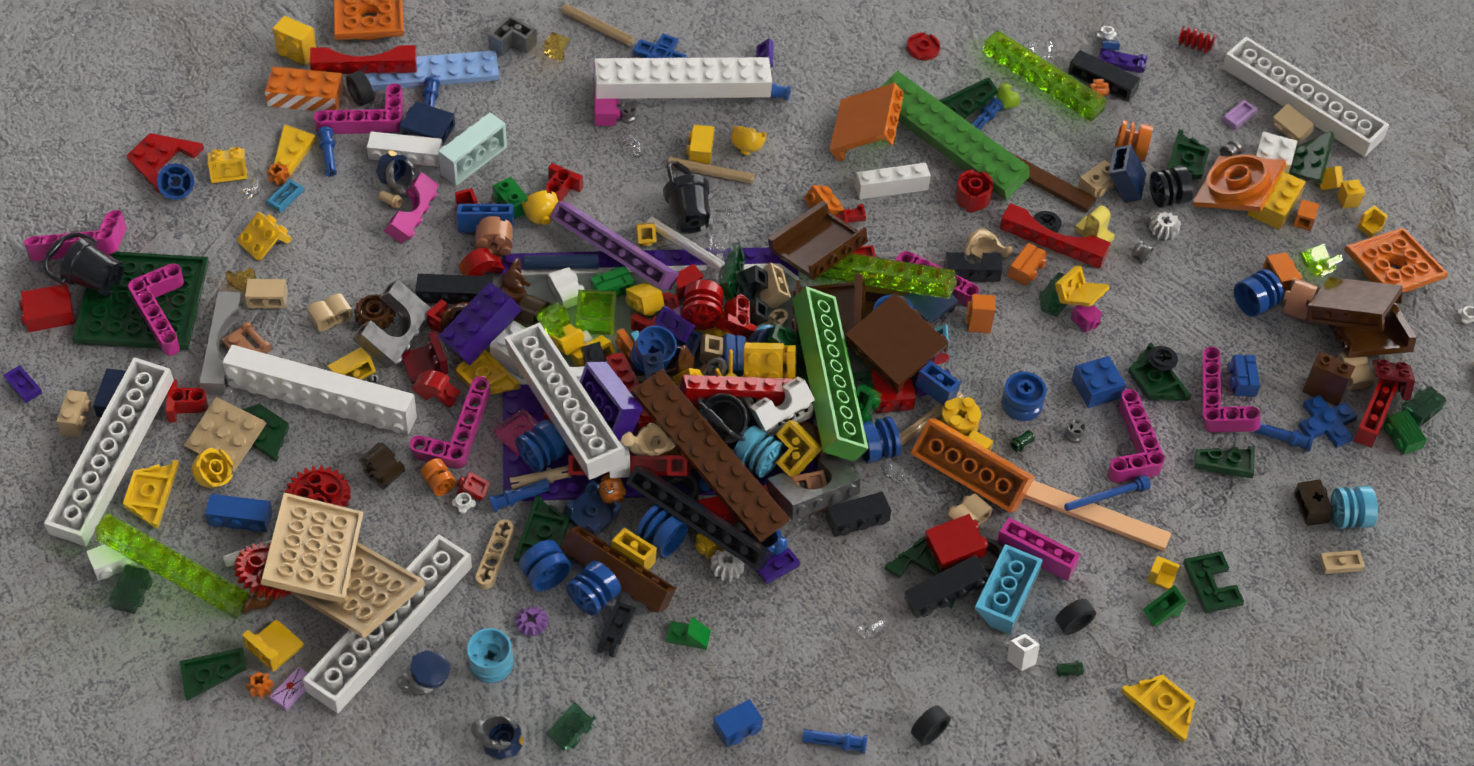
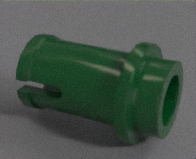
M1027 430L1019 437H1014L1010 442V446L1015 452H1021L1026 445L1035 440V436L1030 430Z
M1075 660V663H1057L1058 677L1069 675L1079 677L1084 674L1083 663L1078 662V660Z

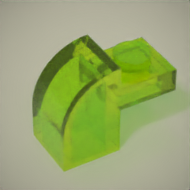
M1324 243L1300 253L1305 266L1317 277H1323L1336 270L1335 268L1338 267L1337 263L1343 261L1341 254L1329 256Z
M556 302L541 310L537 315L538 322L541 323L548 335L553 334L559 339L566 336L563 327L571 324L565 306Z

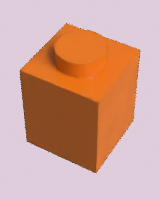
M1302 199L1293 226L1311 231L1319 204Z

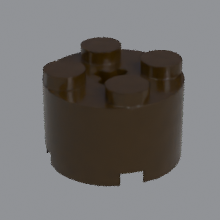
M524 294L518 305L522 310L514 318V321L526 328L541 323L543 328L547 330L550 326L548 322L549 316H553L552 303Z
M382 442L377 443L359 459L360 464L364 467L363 472L370 479L374 477L376 484L382 490L391 485L405 472L402 462H397L395 453Z

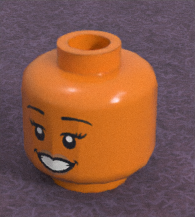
M609 475L602 477L601 482L598 484L600 486L598 492L602 501L609 503L611 506L614 500L618 503L622 502L626 495V489L621 478H610Z

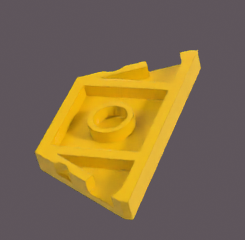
M486 350L471 365L463 361L456 369V375L469 388L473 379L479 376L488 379L491 394L521 388L520 382ZM479 387L478 390H483L485 387Z
M174 460L172 464L162 467L158 464L147 469L134 470L123 501L124 508L154 528H159L179 468L178 460Z
M1163 674L1155 676L1150 680L1139 681L1136 685L1129 687L1125 685L1121 688L1120 692L1178 740L1182 743L1186 741L1195 700Z

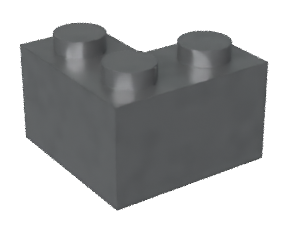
M509 14L488 34L489 49L492 51L496 50V53L501 56L505 55L513 46L528 53L537 44V29Z

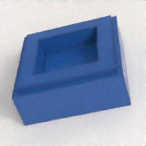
M1102 39L1101 46L1103 49H1120L1119 41Z

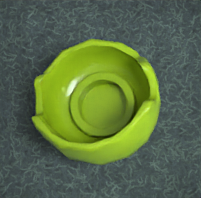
M1002 83L997 88L996 98L1003 103L1004 109H1012L1020 105V98L1018 92L1010 90L1012 85Z

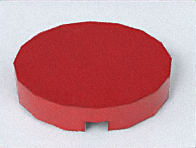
M924 32L915 33L909 37L906 50L911 57L921 61H928L934 59L940 53V42L932 34L926 35Z

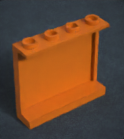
M896 83L841 99L829 149L838 162L845 159L846 150L883 139H886L890 146L893 145L902 99L904 97L903 91L899 89Z

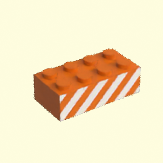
M273 66L265 89L267 106L308 111L338 110L344 90L342 73Z

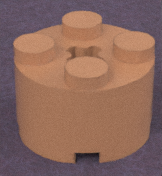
M496 216L481 219L480 223L476 225V249L488 248L491 255L507 256L511 253L513 241L512 224L508 220L502 221L500 217Z
M1293 278L1290 285L1291 291L1287 290L1285 293L1284 301L1286 303H1284L1281 313L1301 320H1308V304L1319 291V286Z

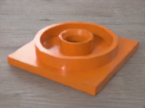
M333 0L335 40H377L383 37L404 36L403 0ZM365 14H375V15H376L375 17H372V16H366V17H364V18L362 17V16L365 15Z
M1249 154L1218 156L1193 200L1194 207L1261 212L1286 166V161L1264 159Z
M1404 228L1347 245L1344 250L1363 270L1365 276L1371 282L1402 285V293L1446 279L1448 276V272ZM1390 265L1397 266L1400 269L1392 268Z

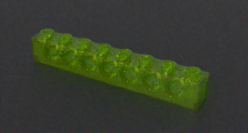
M995 31L985 40L983 53L1091 122L1104 111L1107 101L1105 97L1001 31Z
M853 253L818 276L845 282H855V274H863L865 284L869 286L950 299L957 285L955 270Z
M109 513L95 527L97 541L233 618L237 619L241 614L243 605L249 598V592Z

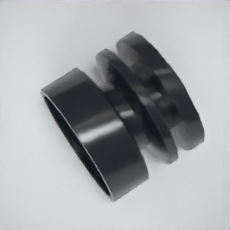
M1185 166L1171 167L1169 170H1156L1151 173L1149 181L1150 192L1154 203L1159 208L1172 206L1174 203H1187L1192 200L1194 191L1193 181L1190 172Z

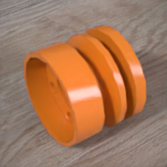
M1123 120L1122 125L1118 129L1115 147L1131 145L1139 161L1145 162L1153 126L1141 124L1139 130L1136 131L1135 122H1132L1130 129H1126L1128 121Z

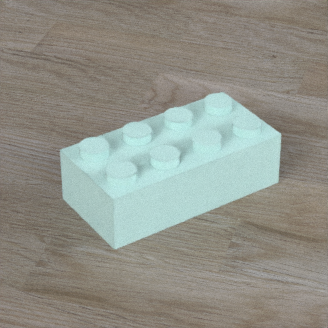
M490 112L473 126L468 127L465 132L456 136L446 146H443L438 151L441 176L457 186L506 149V123Z

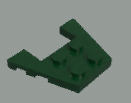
M925 536L916 541L907 551L900 553L892 562L889 561L885 565V570L898 578H901L910 563H914L934 576L941 573L925 541ZM955 599L948 605L951 609L954 607Z

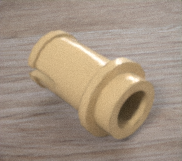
M382 190L378 196L379 201L391 205L393 209L400 208L403 202L400 195H393L385 190Z

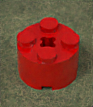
M967 170L959 176L955 199L969 213L982 210L991 202L993 180L986 172L980 171L979 173L974 172L975 170Z

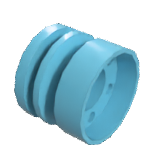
M753 425L744 434L746 441H738L734 450H736L739 460L745 467L749 466V470L752 473L755 472L758 477L764 478L777 465L776 462L781 458L784 451V444L781 441H777L773 436L768 437L766 431L757 425Z
M1356 486L1353 490L1350 487H1345L1344 489L1337 487L1333 490L1331 496L1334 511L1332 519L1336 528L1345 529L1347 527L1350 529L1355 527V525L1359 528L1375 526L1378 517V503L1375 491L1371 486Z
M485 628L476 632L470 638L467 645V653L473 675L486 683H496L505 679L511 673L514 666L512 646L508 636L501 630Z

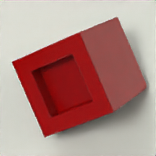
M473 188L455 192L457 209L458 204H478Z

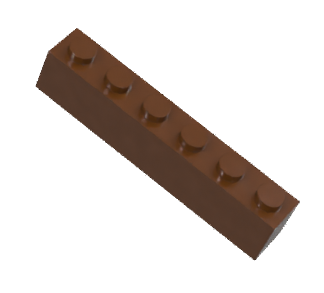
M581 526L569 529L561 547V550L566 553L567 557L577 560L584 568L591 561L602 563L616 576L621 585V591L631 595L633 600L645 604L650 611L659 613L668 608L676 587Z

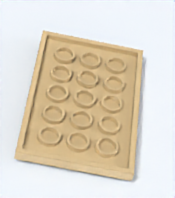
M284 493L261 584L344 604L363 512Z
M357 542L344 604L292 592V595L360 637L365 638L425 586V582L417 575Z

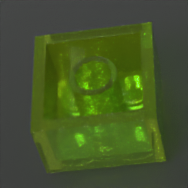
M578 290L576 329H581L582 332L587 330L590 334L614 335L616 291Z

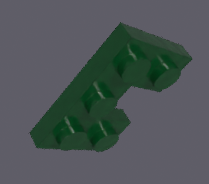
M1222 551L1184 559L1183 564L1204 613L1243 606L1244 599L1237 584L1218 588L1212 576L1228 572L1229 570Z

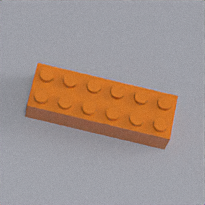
M936 418L928 419L910 453L1010 513L1018 510L1035 476Z

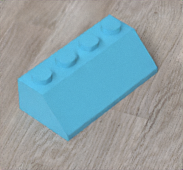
M1005 544L975 606V610L990 627L1006 634H1011L1039 575L1043 559Z

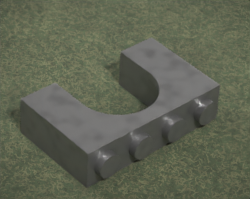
M398 279L387 285L380 299L397 313L401 322L399 336L393 337L386 334L370 320L360 326L352 339L385 368L392 365L396 366L403 358L401 355L411 346V339L418 335L420 332L419 327L426 322V313L431 309Z
M829 454L818 459L817 470L824 471L827 486L820 489L802 488L783 472L768 478L767 488L770 496L792 520H796L860 494L861 479L840 457Z

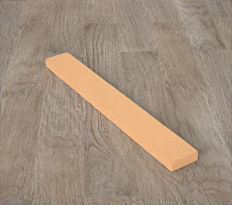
M1034 480L1024 497L1030 501L1163 552L1171 536V533L1095 503L1066 511L1064 509L1066 503L1081 498Z

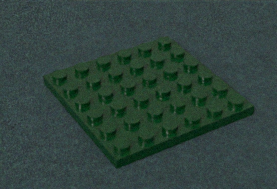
M133 252L108 254L123 263V265H120L124 267L122 280L118 287L113 285L110 288L114 292L108 296H103L86 288L72 338L73 343L161 349L132 301L128 285L135 278L166 265L177 264L181 267L184 279L183 285L155 299L177 335L179 350H189L209 264L208 257Z

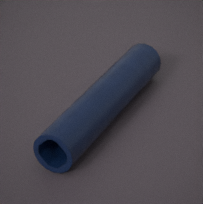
M598 254L524 256V271L561 270L567 267L571 270L599 269Z

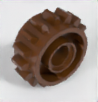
M367 295L361 298L359 303H356V309H354L355 322H358L360 327L371 320L380 329L384 330L389 328L390 323H394L396 312L380 299L381 295Z

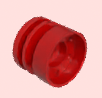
M703 279L690 282L684 289L682 317L695 325V329L707 330L716 327V321L722 318L723 290L721 286L716 282Z

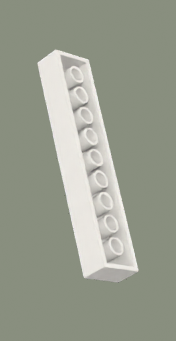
M1248 37L1242 39L1226 54L1222 69L1283 107L1288 103L1310 120L1315 127L1325 133L1332 131L1334 139L1363 157H1366L1385 138L1389 127L1388 123Z
M769 57L595 58L594 61L596 99L748 98L771 96L773 82Z
M541 323L506 336L505 341L508 354L588 479L591 480L625 465L624 448Z
M236 345L230 347L222 362L227 384L235 389H243L253 394L265 395L271 399L283 400L289 404L301 405L307 409L312 408L326 414H334L362 424L374 425L380 429L385 428L398 434L409 435L417 418L415 396L412 393Z
M133 358L44 522L49 535L87 546L174 381L169 368Z
M438 534L406 568V570L422 578L425 586L367 637L362 638L348 630L304 677L305 691L338 714L472 568L471 554Z

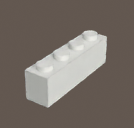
M371 132L367 144L368 159L379 161L380 157L387 151H394L405 155L411 164L439 167L438 151L442 148V139Z
M926 163L861 171L856 174L855 188L859 200L925 191L929 189L931 175Z

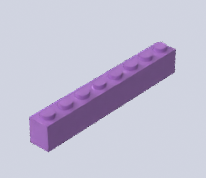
M558 201L551 215L552 219L658 288L672 289L679 273L572 204Z

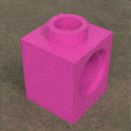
M1076 305L1073 307L1071 320L1087 333L1100 325L1102 312L1094 305L1089 307Z

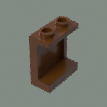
M1319 352L1302 392L1313 397L1320 395L1325 402L1338 406L1355 366Z

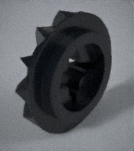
M1041 211L1033 217L1038 223L1053 232L1058 233L1061 228L1062 222L1060 217L1051 211Z
M1156 346L1149 351L1147 360H1149V366H1154L1155 370L1160 369L1164 372L1165 370L1171 371L1173 368H1176L1178 356L1169 347ZM1161 355H1162L1163 359L1165 360L1164 363L1161 362V359H1160Z

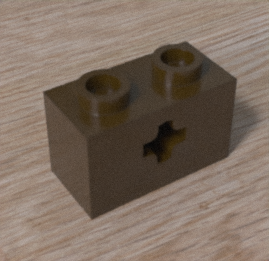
M1320 479L1299 482L1294 491V496L1307 526L1329 523L1334 513L1332 503H1330L1327 496V489L1323 486Z

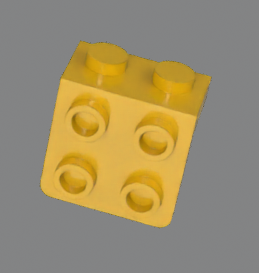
M257 212L238 236L237 242L256 260L261 261L278 239L289 244L293 238L287 234L289 231L284 226L276 224L277 219L272 215L268 214L266 216Z
M1074 266L1055 283L1060 303L1084 305L1085 307L1094 305L1110 289L1108 284L1085 282L1081 266Z

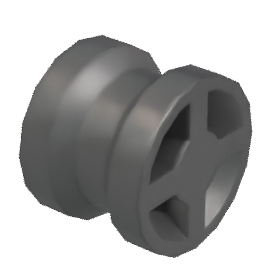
M630 101L620 104V120L626 124L635 122L637 119L636 104Z
M1230 140L1227 145H1223L1220 148V155H1241L1242 147L1236 140Z
M1140 240L1134 246L1131 255L1139 257L1140 261L1145 263L1152 255L1154 248L1145 245V242Z
M1080 419L1070 420L1065 432L1066 439L1071 443L1082 442L1086 432V424Z

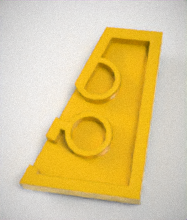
M284 124L274 164L280 162L282 167L287 165L291 176L315 143L316 135Z

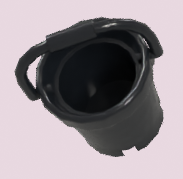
M670 161L667 165L669 182L663 188V196L670 206L676 229L680 228L682 233L688 234L700 232V227L705 225L707 228L712 223L708 199L710 194L709 181L704 176L692 174L689 168L680 162ZM672 165L686 175L673 178Z
M70 233L56 240L45 253L46 256L43 260L44 272L51 279L60 284L79 285L103 296H108L114 292L110 289L113 285L118 287L124 274V267L120 266L123 265L122 262L97 248L96 244L98 241L82 233ZM73 237L81 238L65 254L61 263L60 278L52 274L48 269L49 259L56 254L67 239Z
M724 393L712 395L707 400L703 397L696 399L700 406L699 413L726 444L734 443L737 440L746 441L744 434L752 427L753 417L751 411L741 400L733 395Z

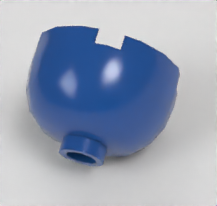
M172 163L164 166L158 173V189L167 198L174 200L183 199L192 192L195 184L194 176L186 166Z

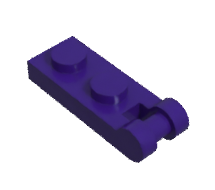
M1100 48L1098 57L1120 69L1135 73H1143L1147 62V56L1144 54L1137 56Z

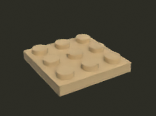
M216 397L184 446L196 454L209 448L224 450L233 462V468L231 469L234 473L266 423L264 420Z

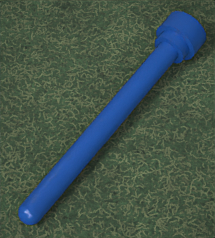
M1146 475L1137 476L1132 483L1066 503L1064 509L1070 511L1132 490L1142 492L1150 489V481Z

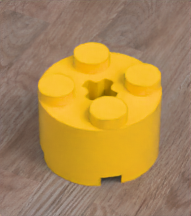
M970 397L954 398L945 402L941 415L942 423L963 435H969L973 429L978 431L981 411L974 399Z

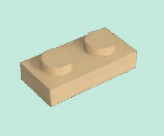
M1360 550L1321 553L1319 557L1324 574L1361 572L1365 568Z

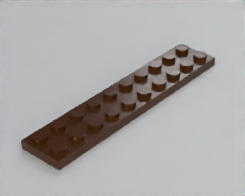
M663 369L632 389L631 394L754 540L761 544L790 521L785 512Z

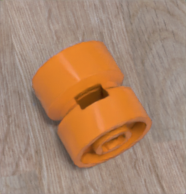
M437 458L427 462L420 471L421 476L429 484L430 489L436 496L446 495L456 486L455 477L448 471L447 466L441 459Z

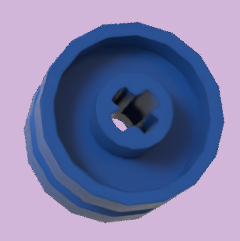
M1025 371L1012 374L1005 383L1001 400L1002 409L1015 420L1030 421L1037 418L1042 412L1047 392L1046 384L1034 373Z
M545 540L535 544L524 553L519 561V568L528 578L531 586L536 591L543 592L560 584L569 575L572 564L554 540Z

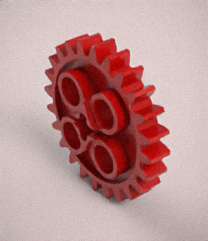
M322 465L319 467V470H316L315 466H312V471L304 468V474L297 472L298 478L291 477L292 483H287L288 489L285 490V493L342 507H348V500H351L348 480L344 479V474L339 475L337 469L331 472L330 466L326 470H323Z
M260 542L258 547L255 544H252L251 548L246 546L244 551H240L233 568L236 571L234 576L239 577L238 583H244L243 589L250 588V594L257 592V597L264 594L266 599L270 595L275 600H277L278 595L282 598H285L286 594L291 595V591L261 584L271 544L268 543L266 547Z

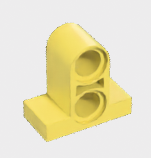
M1102 205L1098 206L1088 216H1085L1075 225L1074 229L1084 237L1096 236L1112 242L1115 234L1107 230L1110 211Z

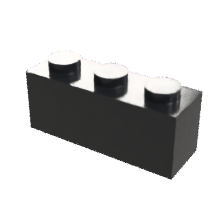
M882 491L827 507L826 520L834 537L845 536L850 532L865 530L874 525L887 523L890 521L892 510Z

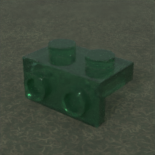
M1058 272L1049 281L1047 287L1040 292L1039 300L1042 312L1057 317L1067 304L1060 303L1055 283L1065 274Z
M574 702L545 734L563 751L568 748L574 749L580 743L579 737L583 732L587 734L594 727L592 722L597 717L594 714L589 716Z

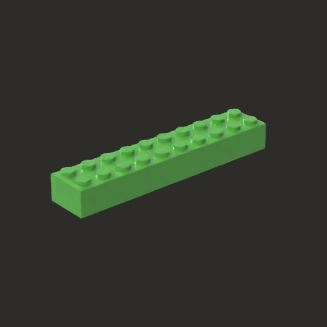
M898 70L882 85L896 83L899 89L903 91L904 97L898 119L900 123L965 171L986 172L993 180V192L1005 201L1030 177L1027 164Z
M805 286L792 300L810 390L815 399L813 405L822 450L824 453L854 462L868 450V444L836 297Z

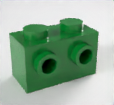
M512 177L492 185V199L496 204H513L514 219L524 215L522 202L528 201V196Z
M858 385L856 393L862 421H872L873 416L871 415L874 409L879 407L882 393L866 385Z

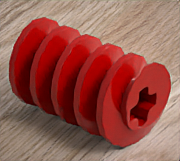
M1183 26L1178 38V45H1182L1184 42L1187 48L1191 44L1192 50L1197 46L1198 52L1204 48V54H1207L1209 51L1211 52L1217 35L1210 38L1209 32L1204 36V30L1197 34V28L1191 32V26L1186 30Z

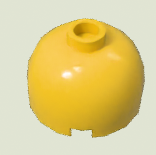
M733 125L731 131L732 144L740 149L741 154L750 155V152L759 151L764 146L767 133L764 131L758 133L756 129L743 126L736 127Z
M547 191L535 192L527 197L528 201L522 202L523 212L532 223L547 225L554 220L551 218V215L558 203L557 195L554 192L552 194H548Z
M209 448L199 453L194 459L192 474L195 481L201 486L208 489L219 488L227 484L233 477V474H231L233 462L224 450Z

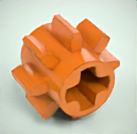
M1094 79L1093 83L1089 84L1090 97L1094 96V100H1104V96H1108L1109 86L1108 83H1104V79Z
M280 162L273 165L270 164V169L266 170L269 182L274 181L276 186L286 183L287 178L290 177L287 165L282 167Z
M257 671L253 676L249 675L251 683H247L246 687L247 690H250L251 697L257 696L262 699L267 694H271L269 687H273L274 684L273 680H269V673L264 675Z

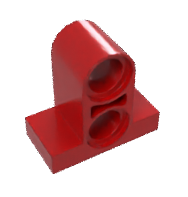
M554 163L549 165V182L546 184L548 194L554 192L557 195L558 201L562 202L571 189L578 192L583 189V175Z
M740 294L726 302L724 317L716 321V328L735 336H745L747 340L758 326L750 323L749 301L746 296Z
M174 379L167 392L165 412L168 423L177 422V414L202 413L206 411L209 405L204 389L198 387L179 388L177 379Z

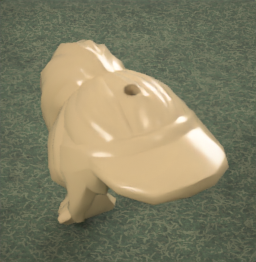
M979 228L968 236L964 253L967 256L972 255L981 261L983 253H992L993 250H996L1004 258H1007L1013 253L1011 246H1003L992 232Z
M649 423L646 427L640 429L636 437L630 432L625 433L620 441L637 456H657L676 447L661 428L654 423Z

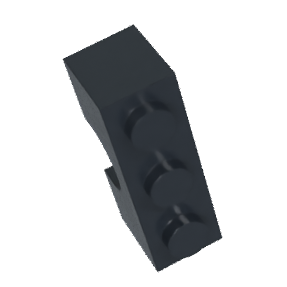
M946 252L944 269L971 282H1000L1003 271L1001 253H983L981 262L972 264L965 259L964 252Z
M754 265L739 272L738 285L739 295L746 296L750 304V323L757 326L768 321V304L757 298L761 291L768 288V272Z

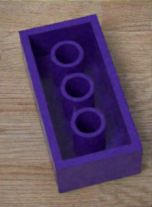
M489 282L443 330L438 338L450 351L468 365H471L522 309L509 295Z
M586 362L579 382L618 441H621L625 433L630 432L633 434L643 408L607 362Z

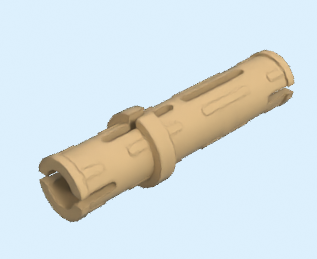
M566 465L555 469L546 468L545 471L510 477V483L519 482L518 484L511 485L512 490L518 489L547 478L549 483H554V480L571 478V475H568V473L562 474L563 471H568L569 466Z

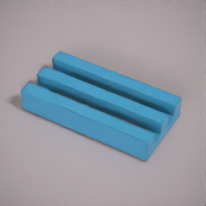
M289 179L266 200V205L272 206V209H277L281 213L304 192V187Z

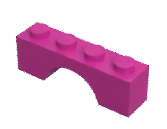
M421 172L412 181L406 192L412 201V212L398 211L390 219L384 232L401 244L406 239L410 240L415 234L414 228L418 227L423 220L422 214H425L430 208L428 203L433 201L438 194L436 189L439 184Z

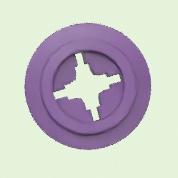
M529 605L528 608H521V611L516 614L515 626L520 633L526 636L539 635L547 628L548 617L546 612L542 611L539 606L535 608ZM528 617L535 618V623L528 622Z

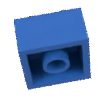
M1110 356L1079 364L1074 368L1072 381L1088 408L1121 398L1126 383Z

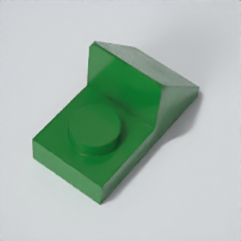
M1174 585L1146 606L1143 611L1152 624L1157 627L1171 615L1179 617L1187 600L1177 586Z
M694 617L690 618L689 624L670 621L666 642L707 650L711 630Z

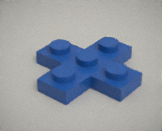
M664 33L656 44L640 39L633 49V55L640 58H687L686 54L674 51L678 44V38Z
M1320 395L1304 401L1303 407L1311 416L1299 423L1298 427L1304 435H1314V438L1326 434L1336 448L1352 441L1354 436L1345 425L1355 421L1358 415L1347 402L1330 408Z

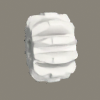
M1164 210L1161 213L1157 211L1150 220L1149 230L1152 231V236H1157L1158 239L1163 238L1166 241L1169 238L1173 240L1179 234L1181 221L1178 220L1177 215L1173 216L1172 212L1166 213Z
M724 549L723 552L717 550L715 555L711 557L712 564L710 569L714 572L715 578L721 576V581L728 578L731 582L732 577L738 579L740 574L744 572L743 565L745 563Z

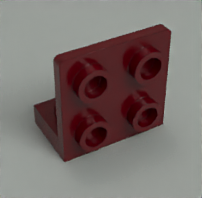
M436 331L428 333L429 341L426 342L427 346L403 352L401 355L412 384L416 382L421 373L428 370L439 371L445 375L449 374L447 358Z
M1385 359L1373 360L1372 366L1375 377L1400 381L1398 392L1401 394L1402 400L1410 401L1415 384L1411 365L1405 362L1392 363Z

